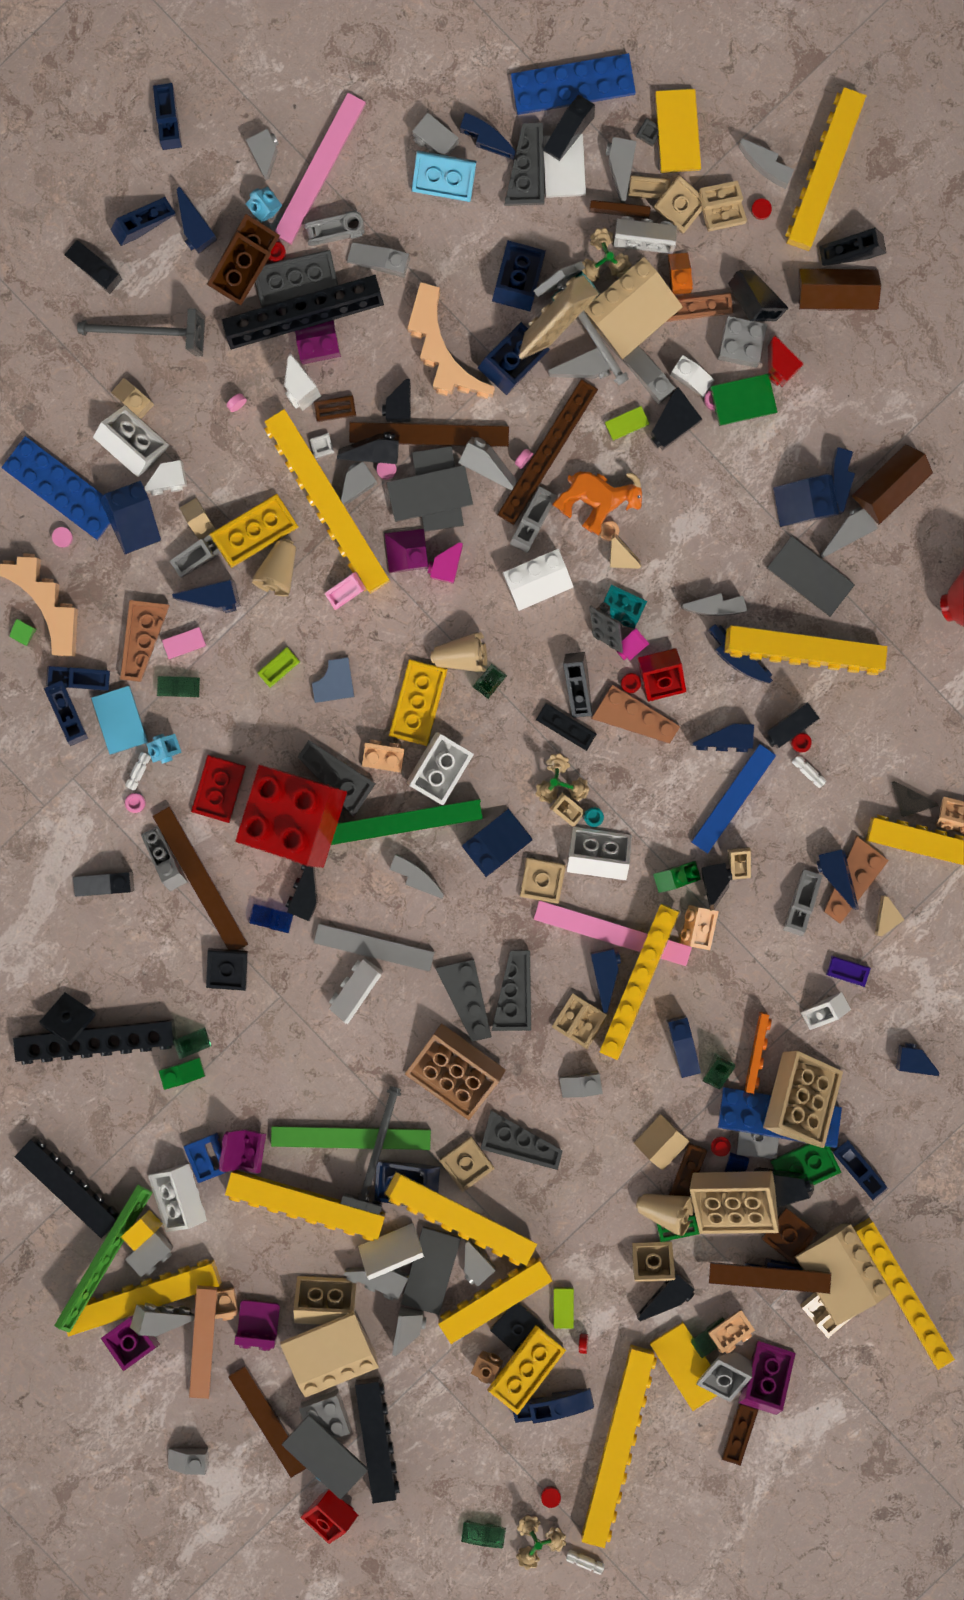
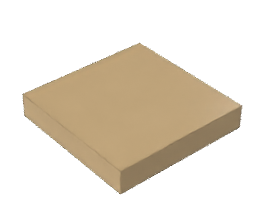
M679 175L653 208L667 221L677 226V230L683 234L702 212L700 193Z
M527 857L520 897L559 904L566 864Z
M472 1136L439 1159L462 1192L495 1169Z

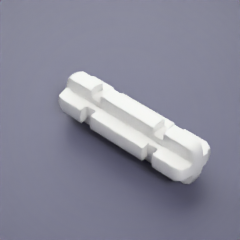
M144 752L140 753L139 761L136 762L130 774L131 778L125 784L127 788L131 790L137 788L139 784L137 782L140 781L147 767L145 765L151 759L150 755Z
M800 755L796 756L792 763L797 768L799 767L800 771L810 781L813 780V783L818 788H821L826 783V779L821 775L819 776V773L808 762H804L805 759Z
M569 1550L566 1560L572 1564L575 1562L577 1566L589 1571L593 1570L594 1573L599 1575L602 1574L604 1563L595 1562L594 1559L582 1554L578 1555L573 1550Z

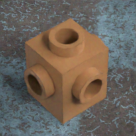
M483 1350L478 1356L471 1374L478 1377L483 1383L492 1384L503 1369L501 1367L504 1361L498 1355Z

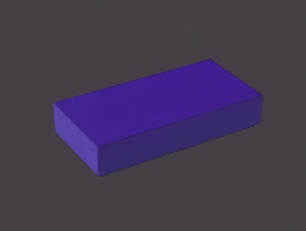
M831 956L826 975L865 987L871 968Z

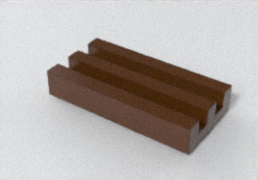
M353 395L314 401L317 422L357 416ZM350 401L349 405L319 409V406ZM351 409V412L320 417L322 413Z

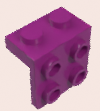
M249 1129L226 1131L222 1138L219 1170L222 1172L243 1170L256 1174L261 1173L266 1133Z
M242 1300L234 1345H239L243 1349H249L251 1346L259 1347V1350L262 1351L274 1349L277 1342L280 1305L277 1303Z

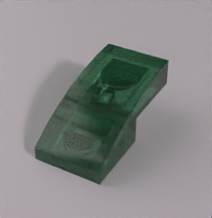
M157 676V696L199 698L200 678Z
M723 1317L707 1326L705 1331L690 1340L701 1359L718 1348L708 1332L725 1321Z
M466 1520L463 1523L461 1542L484 1547L503 1548L506 1528L490 1523L483 1525Z

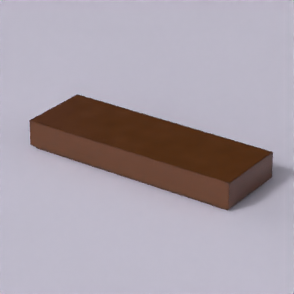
M592 200L589 212L649 219L651 207Z
M688 1143L668 1195L690 1197L693 1173L700 1172L708 1151L707 1149Z
M738 1403L721 1456L722 1460L741 1466L759 1409Z

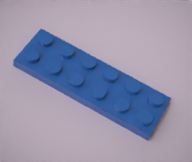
M629 53L511 73L517 115L568 107L578 94L590 102L636 94Z
M26 436L1 467L96 540H99L110 525V521L100 502L103 494Z
M723 1088L717 1128L798 1141L763 1128L772 1095L755 1092L753 1094L743 1090ZM834 1107L825 1143L827 1147L836 1148L838 1145L842 1107Z

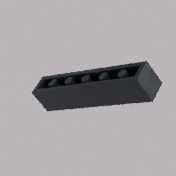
M34 1136L14 1157L102 1239L113 1227L119 1217V1212L113 1206L109 1207L104 1202L105 1199L98 1192L94 1193L86 1180H80L75 1175L76 1172L71 1166L64 1165L60 1161L61 1157L56 1152H51L46 1148L47 1144L41 1138Z
M380 1377L356 1380L355 1390L372 1503L394 1501L397 1499V1493H400L399 1481H395L394 1476L397 1473L396 1461H392L391 1454H394L393 1441L389 1442L388 1434H391L390 1422H386L385 1416L388 1414L387 1402L383 1403L382 1395H385L384 1382L380 1383Z

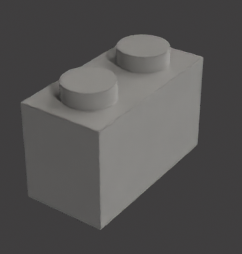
M429 113L423 117L412 131L415 143L420 147L425 146L430 150L429 153L449 156L459 144V138Z
M157 1230L138 1249L129 1254L125 1260L140 1277L145 1273L149 1276L157 1268L155 1265L160 1260L165 1262L172 1255L170 1251L173 1249V1246Z

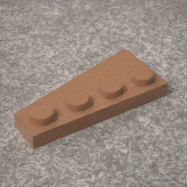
M129 600L121 680L142 681L170 605Z
M614 685L611 686L591 718L669 744L680 728L679 725Z
M856 836L853 846L848 853L847 861L858 902L889 860ZM833 888L823 912L841 924L852 908L839 892Z

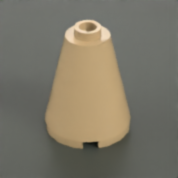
M283 538L276 542L253 576L252 583L265 592L269 590L275 591L274 595L286 597L289 595L296 547L291 540Z
M476 632L434 647V651H431L432 663H435L437 667L475 672L486 671L483 666H487L486 644L481 642V639L484 638L482 632Z
M643 1194L636 1202V1208H638V1212L676 1235L683 1236L690 1225L688 1218L689 1215H693L694 1209L691 1197Z

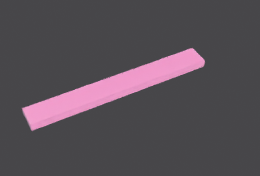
M347 93L275 230L280 235L279 239L292 245L364 109L365 101Z
M540 900L534 916L536 921L641 952L648 933ZM668 940L661 959L686 966L692 947Z

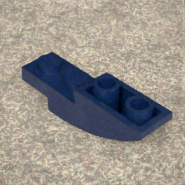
M715 624L708 629L709 633L720 645L714 651L729 666L756 681L766 684L773 681L770 678L772 673L767 667L764 666L762 668L758 663L759 660H752L750 656L746 655L731 657L730 653H724L726 630L721 625L717 626Z
M591 1388L554 1392L551 1396L531 1398L518 1415L513 1412L515 1423L532 1421L533 1424L547 1422L591 1410L595 1407Z

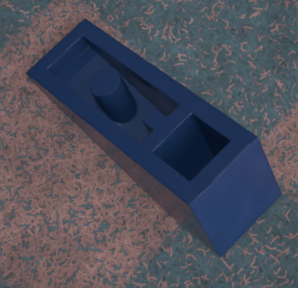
M179 187L177 188L183 231L187 238L185 243L191 251L195 249L199 254L217 241V238Z
M163 197L116 218L110 230L120 246H123L140 238L173 217L176 213L166 197Z
M63 681L45 687L44 691L68 744L73 746L89 739Z
M840 849L818 855L819 861H817L819 872H823V875L851 908L858 910L859 906L845 851Z
M614 948L590 953L603 1013L608 1012L619 969L618 964L621 963L619 952H615Z
M684 1015L666 1020L681 1077L685 1078L700 1074L701 1070L687 1016Z

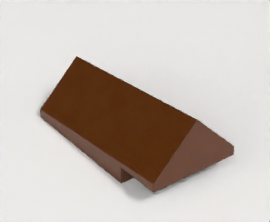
M245 214L206 285L241 306L269 259L270 252L280 235Z
M799 269V309H818V311L879 309L881 280L878 269Z
M905 444L852 495L878 525L933 474L926 454Z

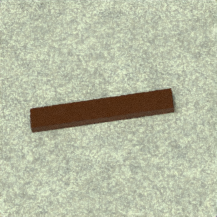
M710 1262L709 1283L830 1294L831 1272Z
M245 1365L230 1374L228 1378L290 1478L307 1469L282 1446V1443L289 1434L247 1366Z

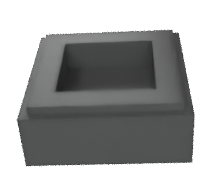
M646 118L636 137L653 147L658 139V125Z

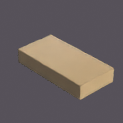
M630 175L628 197L659 200L670 186V179Z

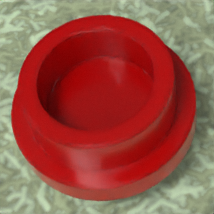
M716 1137L711 1143V1150L716 1156L724 1157L730 1152L731 1144L725 1137Z

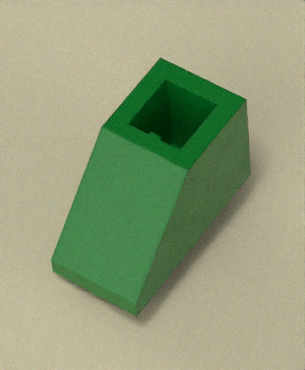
M696 861L653 874L658 893L674 890L701 880Z

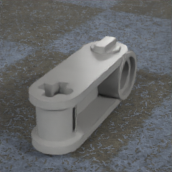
M357 210L304 224V228L308 232L309 246L347 238L354 239L362 237V234L365 233L361 213L357 212ZM351 221H358L359 225L357 228H349Z

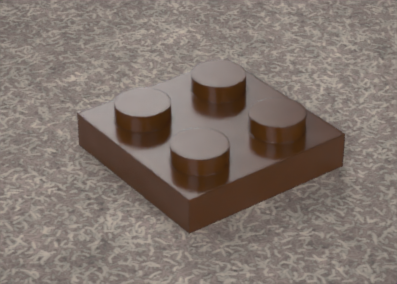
M785 1207L778 1216L779 1232L764 1233L761 1239L794 1264L797 1260L795 1256L806 1249L818 1232Z

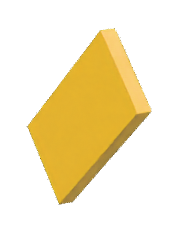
M695 89L656 91L655 103L661 173L700 171L701 159Z
M275 494L209 535L230 568H233L298 529V525L278 494Z
M409 659L389 733L390 737L428 746L448 669Z
M681 1322L650 1342L651 1347L692 1411L717 1396L696 1385V1382L711 1364L684 1322Z
M535 1325L488 1387L487 1391L518 1415L566 1350Z

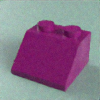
M334 320L295 331L302 365L341 357Z
M133 1315L101 1338L123 1371L160 1345L155 1336L138 1335L130 1328Z

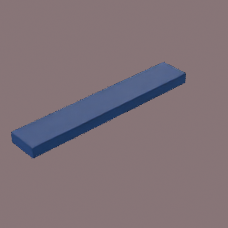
M761 744L758 745L691 843L707 854L776 757L774 753Z

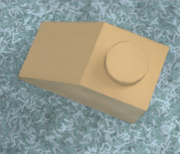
M125 378L111 392L140 419L154 406L144 394Z

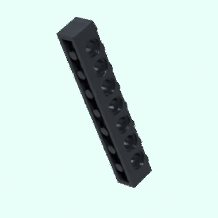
M372 275L222 319L226 339L232 350L380 307L384 303L376 275Z
M174 1019L84 1029L76 1038L80 1043L79 1050L73 1049L71 1045L52 1032L22 1035L13 1038L15 1062L21 1061L22 1065L34 1063L33 1060L41 1059L42 1063L52 1062L53 1058L61 1057V1060H71L73 1056L81 1055V1058H90L95 1053H100L101 1056L113 1055L112 1052L120 1051V1054L132 1053L133 1049H140V1052L152 1051V1047H160V1050L172 1049V1045L177 1043ZM151 1031L159 1034L158 1041L151 1040ZM132 1033L139 1036V1043H133L130 1040ZM112 1035L119 1038V1045L116 1046L111 1043ZM93 1037L100 1041L98 1048L91 1045ZM52 1042L59 1043V1052H55L52 1049ZM33 1044L39 1045V1054L32 1051Z

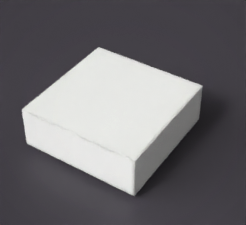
M329 433L310 438L315 459L334 453Z

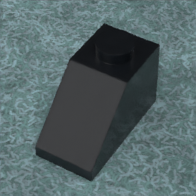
M405 379L386 398V404H382V416H386L387 422H411L410 379Z
M725 863L702 867V878L710 911L715 910L729 889L730 880H733L731 869H727Z

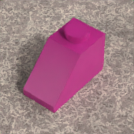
M457 543L436 556L434 562L430 561L427 573L431 574V579L454 584L463 543Z
M635 629L622 640L623 653L616 652L623 660L627 659L630 661L650 643Z

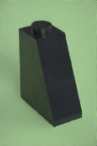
M753 270L737 271L728 283L750 321H777L789 309Z
M679 387L673 392L651 433L652 443L657 449L660 447L662 451L702 421L701 416Z
M808 702L803 703L766 731L767 737L765 739L771 747L776 746V748H780L819 720L820 717Z
M762 1167L755 1168L753 1171H772L777 1208L809 1199L813 1194L814 1185L812 1180L808 1179L807 1174Z

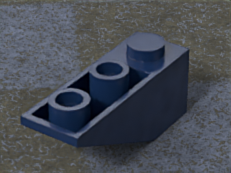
M731 724L691 743V746H696V750L708 751V747H716V751L728 752V748H736V752H748V749H753L754 724Z

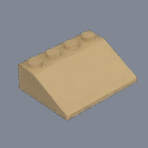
M643 257L591 302L584 312L596 331L623 360L667 322L668 319L682 309L683 306L655 268Z
M584 275L578 278H571L566 283L567 288L564 291H559L553 297L555 301L552 304L546 305L541 310L542 315L539 318H534L529 323L530 328L524 334L519 353L521 359L550 347L599 295Z
M799 1051L783 1052L763 1128L788 1138L824 1148L843 1071Z
M772 1171L693 1173L690 1193L699 1234L779 1232L776 1191Z
M851 1224L838 1225L795 1256L803 1270L831 1272L830 1294L817 1293L836 1326L878 1304L892 1293Z
M354 1312L280 1342L297 1385L305 1398L379 1368L376 1352Z

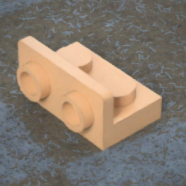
M371 739L369 743L364 744L362 767L402 772L405 749L401 748V744L389 743V746L381 745L382 741Z
M943 797L936 826L941 827L943 830H953L964 835V802Z
M688 905L680 943L690 947L710 950L719 911H710V909Z
M235 1288L218 1290L215 1319L231 1320L238 1313Z
M739 1310L710 1330L708 1334L718 1347V1351L728 1354L736 1348L735 1344L739 1341L745 1342L751 1338V1333L755 1330L742 1310Z

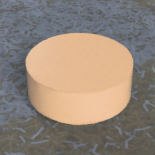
M605 521L602 523L600 536L603 540L611 541V535L614 532L617 536L619 535V526L615 522Z

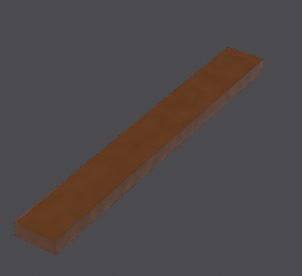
M583 379L580 380L497 516L513 526L515 525L597 393L598 389Z
M350 422L349 443H356L384 432H394L396 435H400L399 445L467 446L471 437H478L485 440L486 444L491 447H509V426Z
M169 806L153 815V819L227 949L240 950L249 945L172 808Z

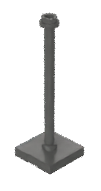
M188 308L186 328L88 324L86 320H82V322L77 324L78 334L86 336L87 332L186 336L185 349L194 356L203 357L206 317L197 309Z
M390 1086L387 1089V1093L390 1094L361 1194H358L357 1197L344 1193L341 1204L380 1214L382 1204L369 1200L370 1197L368 1195L397 1096L402 1094L400 1093V1088Z

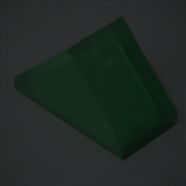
M491 663L473 685V689L489 700L507 675Z
M206 1028L190 1032L173 1040L179 1059L212 1046Z
M715 1053L702 1081L720 1090L735 1069V1063Z

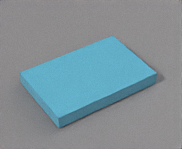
M417 151L411 192L471 202L477 161Z
M130 686L91 698L110 755L148 743Z

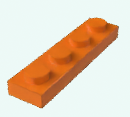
M759 1012L744 1087L746 1092L753 1094L755 1089L759 1088L760 1077L757 1076L759 1069L762 1070L764 1058H761L762 1050L767 1048L768 1038H765L766 1030H770L772 1022L769 1014Z

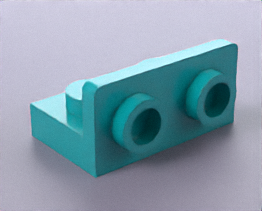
M611 585L603 603H607L610 606L611 618L617 620L625 627L635 629L647 601Z

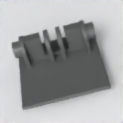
M601 603L598 608L590 606L593 636L597 640L609 645L610 648L623 653L620 622L611 618L610 606L607 603Z

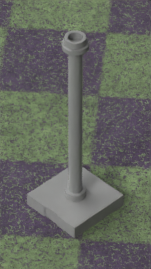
M580 261L565 267L533 291L537 297L557 289L564 291L567 288L566 283L585 269V266ZM583 311L578 316L614 373L616 377L614 382L618 385L623 384L629 379L627 372L623 373L588 316Z

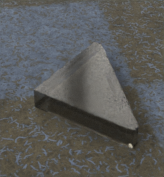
M895 781L891 782L902 817L938 806L936 802Z

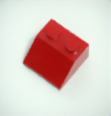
M774 336L768 345L769 379L774 385L783 387L801 369L804 363Z
M677 648L638 657L640 673L648 702L686 692L682 663Z
M327 1489L310 1505L300 1518L330 1544L344 1535L359 1515L351 1505L346 1504L331 1490Z

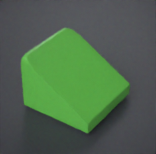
M16 619L9 637L28 646L36 628Z

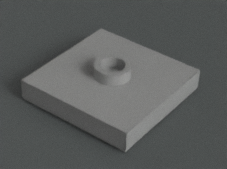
M739 1131L736 1154L777 1159L779 1138Z

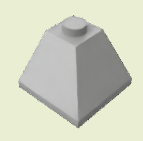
M400 1307L392 1356H397L420 1335L421 1329H425L427 1317H423V1310Z
M736 1352L719 1356L699 1378L696 1385L731 1402L752 1378V1360Z

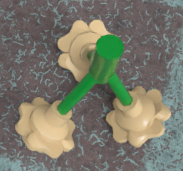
M606 227L602 229L597 228L590 235V244L595 246L597 250L603 248L604 258L598 262L590 261L589 259H585L582 262L585 266V269L582 271L592 282L600 278V265L606 261L612 262L608 265L611 269V274L613 276L617 275L619 278L632 266L628 255L624 256L622 253H619L614 257V253L608 251L609 244L613 243V233L608 231Z
M561 753L551 754L550 758L546 760L547 769L553 771L555 777L550 782L543 780L541 784L536 785L537 792L535 795L540 797V802L550 804L553 800H556L558 788L555 786L559 785L569 788L571 799H575L577 802L588 795L589 787L587 786V780L579 777L576 781H572V784L561 782L559 779V773H565L566 769L570 767L569 758L564 757Z
M527 1515L520 1519L519 1526L517 1527L521 1536H532L534 1540V1547L532 1549L530 1546L519 1548V1553L516 1555L519 1566H524L526 1570L537 1567V1563L540 1561V1558L537 1556V1550H541L542 1545L546 1544L550 1547L551 1551L556 1550L557 1552H560L562 1547L566 1545V1535L562 1533L560 1528L555 1529L551 1527L550 1531L545 1534L547 1539L539 1540L536 1532H538L541 1522L537 1516L531 1517Z

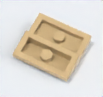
M738 180L700 188L702 211L708 232L746 224L747 218L742 205L743 196Z
M572 993L552 1028L588 1049L609 1015Z
M813 1293L800 1304L801 1308L827 1338L849 1321L847 1320L836 1326L817 1293Z

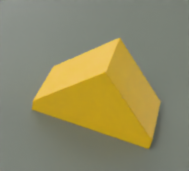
M149 1209L121 1238L135 1251L163 1223Z

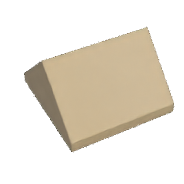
M660 1114L634 1144L652 1163L661 1170H664L690 1141Z
M672 1242L632 1243L635 1282L675 1280Z

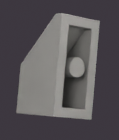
M268 129L246 139L265 180H268L278 154L276 145L279 143L274 133L270 135Z
M355 462L348 468L349 471L346 473L341 498L344 506L378 484L364 462L360 464Z
M599 1071L560 1077L563 1098L603 1094Z
M469 1238L465 1242L464 1273L466 1275L464 1277L470 1284L473 1285L475 1283L479 1286L496 1271V1266Z
M168 1448V1469L188 1475H205L208 1470V1448Z

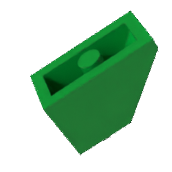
M200 1057L159 1070L164 1090L205 1077Z

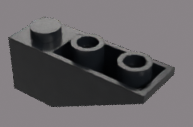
M302 864L301 870L303 874L301 878L297 877L293 886L296 891L293 897L289 896L285 907H288L287 913L310 921L318 903L315 867Z

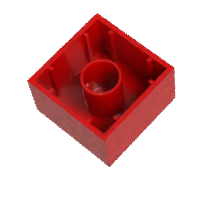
M258 765L235 842L307 866L324 868L348 791L279 769Z

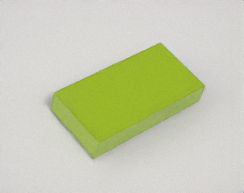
M642 406L606 421L605 425L612 441H615L648 426L649 422Z
M286 647L259 670L257 674L271 688L296 667L300 661Z
M554 1287V1329H574V1287Z

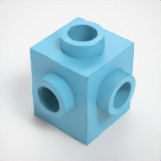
M269 187L261 190L257 188L249 195L251 198L246 203L260 223L273 218L283 206Z
M175 734L154 736V741L146 744L153 763L161 761L162 764L173 760L172 756L182 753Z

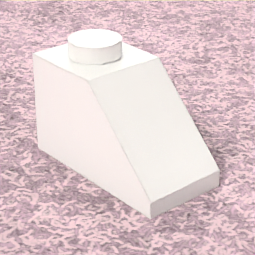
M682 355L670 375L702 397L705 396L715 381L704 369L684 355Z
M841 992L803 1010L801 1015L809 1029L812 1030L839 1020L851 1008Z

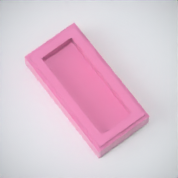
M355 572L325 592V595L334 610H337L365 591L366 588Z
M200 627L162 640L169 660L207 646Z

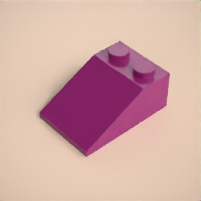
M757 1341L751 1358L752 1378L741 1389L739 1403L774 1415L782 1412L796 1353Z

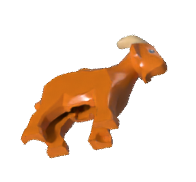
M579 471L573 476L568 475V482L571 484V487L563 492L554 501L552 506L559 509L568 518H571L572 506L575 502L582 500L593 507V510L582 527L599 536L602 531L601 525L606 516L625 500L628 501L626 511L630 508L641 509L642 488L640 479L633 473H627L626 477L631 479L633 484L614 488L607 484V479L599 473L595 476L590 472Z

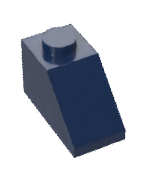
M905 1042V1046L899 1045L896 1064L898 1071L939 1076L940 1072L924 1051L917 1047V1044Z

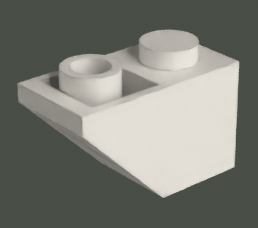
M178 460L160 464L146 484L145 491L148 494L151 493L152 496L161 495L163 491L170 489L171 492L182 491L183 487L187 486L183 462Z

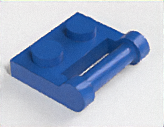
M218 1133L184 1145L198 1183L226 1173L220 1171L219 1168L215 1169L205 1145L211 1142L219 1162L222 1148L218 1141Z

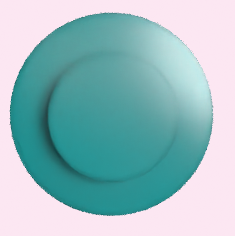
M591 807L586 810L584 820L587 825L597 827L602 824L604 814L599 808Z

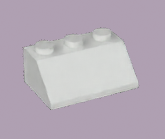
M623 216L621 219L617 218L613 247L673 254L676 245L677 226L667 221H662L659 224L653 223V220L650 219L634 221L632 217Z
M290 355L287 361L285 378L287 392L285 394L295 409L300 407L304 411L314 401L319 399L321 395L316 385L293 356Z
M125 405L103 420L93 436L96 441L137 477L147 471L169 446L168 443Z
M559 549L503 572L518 611L573 588Z
M436 732L406 783L439 804L444 805L474 754Z
M573 827L567 872L626 880L630 864L632 835Z
M365 958L362 961L357 960L351 969L354 971L351 978L346 976L340 985L343 988L340 994L335 993L329 1001L332 1004L329 1009L346 1024L350 1022L384 972Z
M189 1164L175 1166L148 1175L166 1232L190 1229L207 1221L205 1209L202 1206L199 1190L196 1187Z

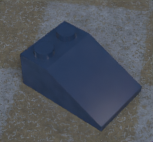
M507 240L492 302L530 312L535 297L533 290L538 285L546 250Z
M522 322L484 358L478 367L505 395H508L550 350L545 348L521 359L519 353L524 334L528 330Z
M825 474L773 488L780 527L839 515L832 475Z
M141 480L103 495L100 502L124 555L161 541L150 500Z
M232 580L172 594V597L177 601L220 610L225 613L237 611L236 607L241 606L236 584Z
M508 808L465 842L462 848L484 876L487 877L533 839Z
M378 1161L374 1201L393 1204L389 1201L390 1197L385 1192L396 1172L439 1193L440 1166Z

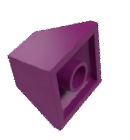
M424 529L385 533L389 573L428 569Z

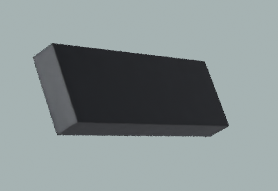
M545 703L536 718V721L585 751L588 750L597 735Z

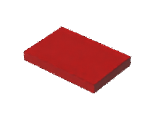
M207 755L191 812L230 823L246 766Z

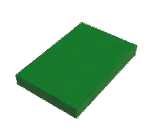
M769 373L710 387L719 426L778 413Z
M806 1143L778 1156L777 1159L770 1160L774 1170L807 1174L808 1179L812 1180L813 1185L842 1173L831 1148L827 1146L821 1148Z

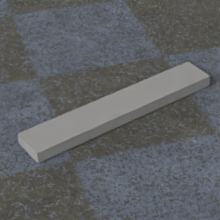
M318 924L314 940L315 944L429 972L435 953L434 951L323 924Z

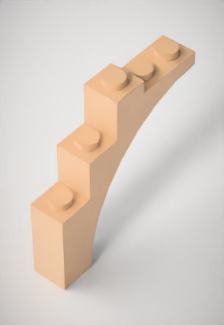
M420 282L407 330L411 333L410 336L422 339V337H426L420 360L426 366H438L433 389L436 390L437 394L447 396L448 394H453L454 387H457V391L469 394V391L477 393L476 396L483 399L493 398L495 387L481 382L467 373L454 360L445 346L438 325L440 287Z
M23 553V557H17L16 565L15 561L3 560V564H0V576L20 586L33 598L41 609L48 624L52 655L75 657L78 609L72 608V604L61 603L60 607H58L59 584L54 583V579L42 578V582H40L41 559L35 558V554Z

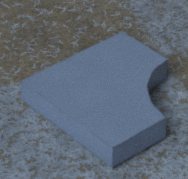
M349 658L328 661V670L325 676L319 681L312 683L315 703L355 697Z

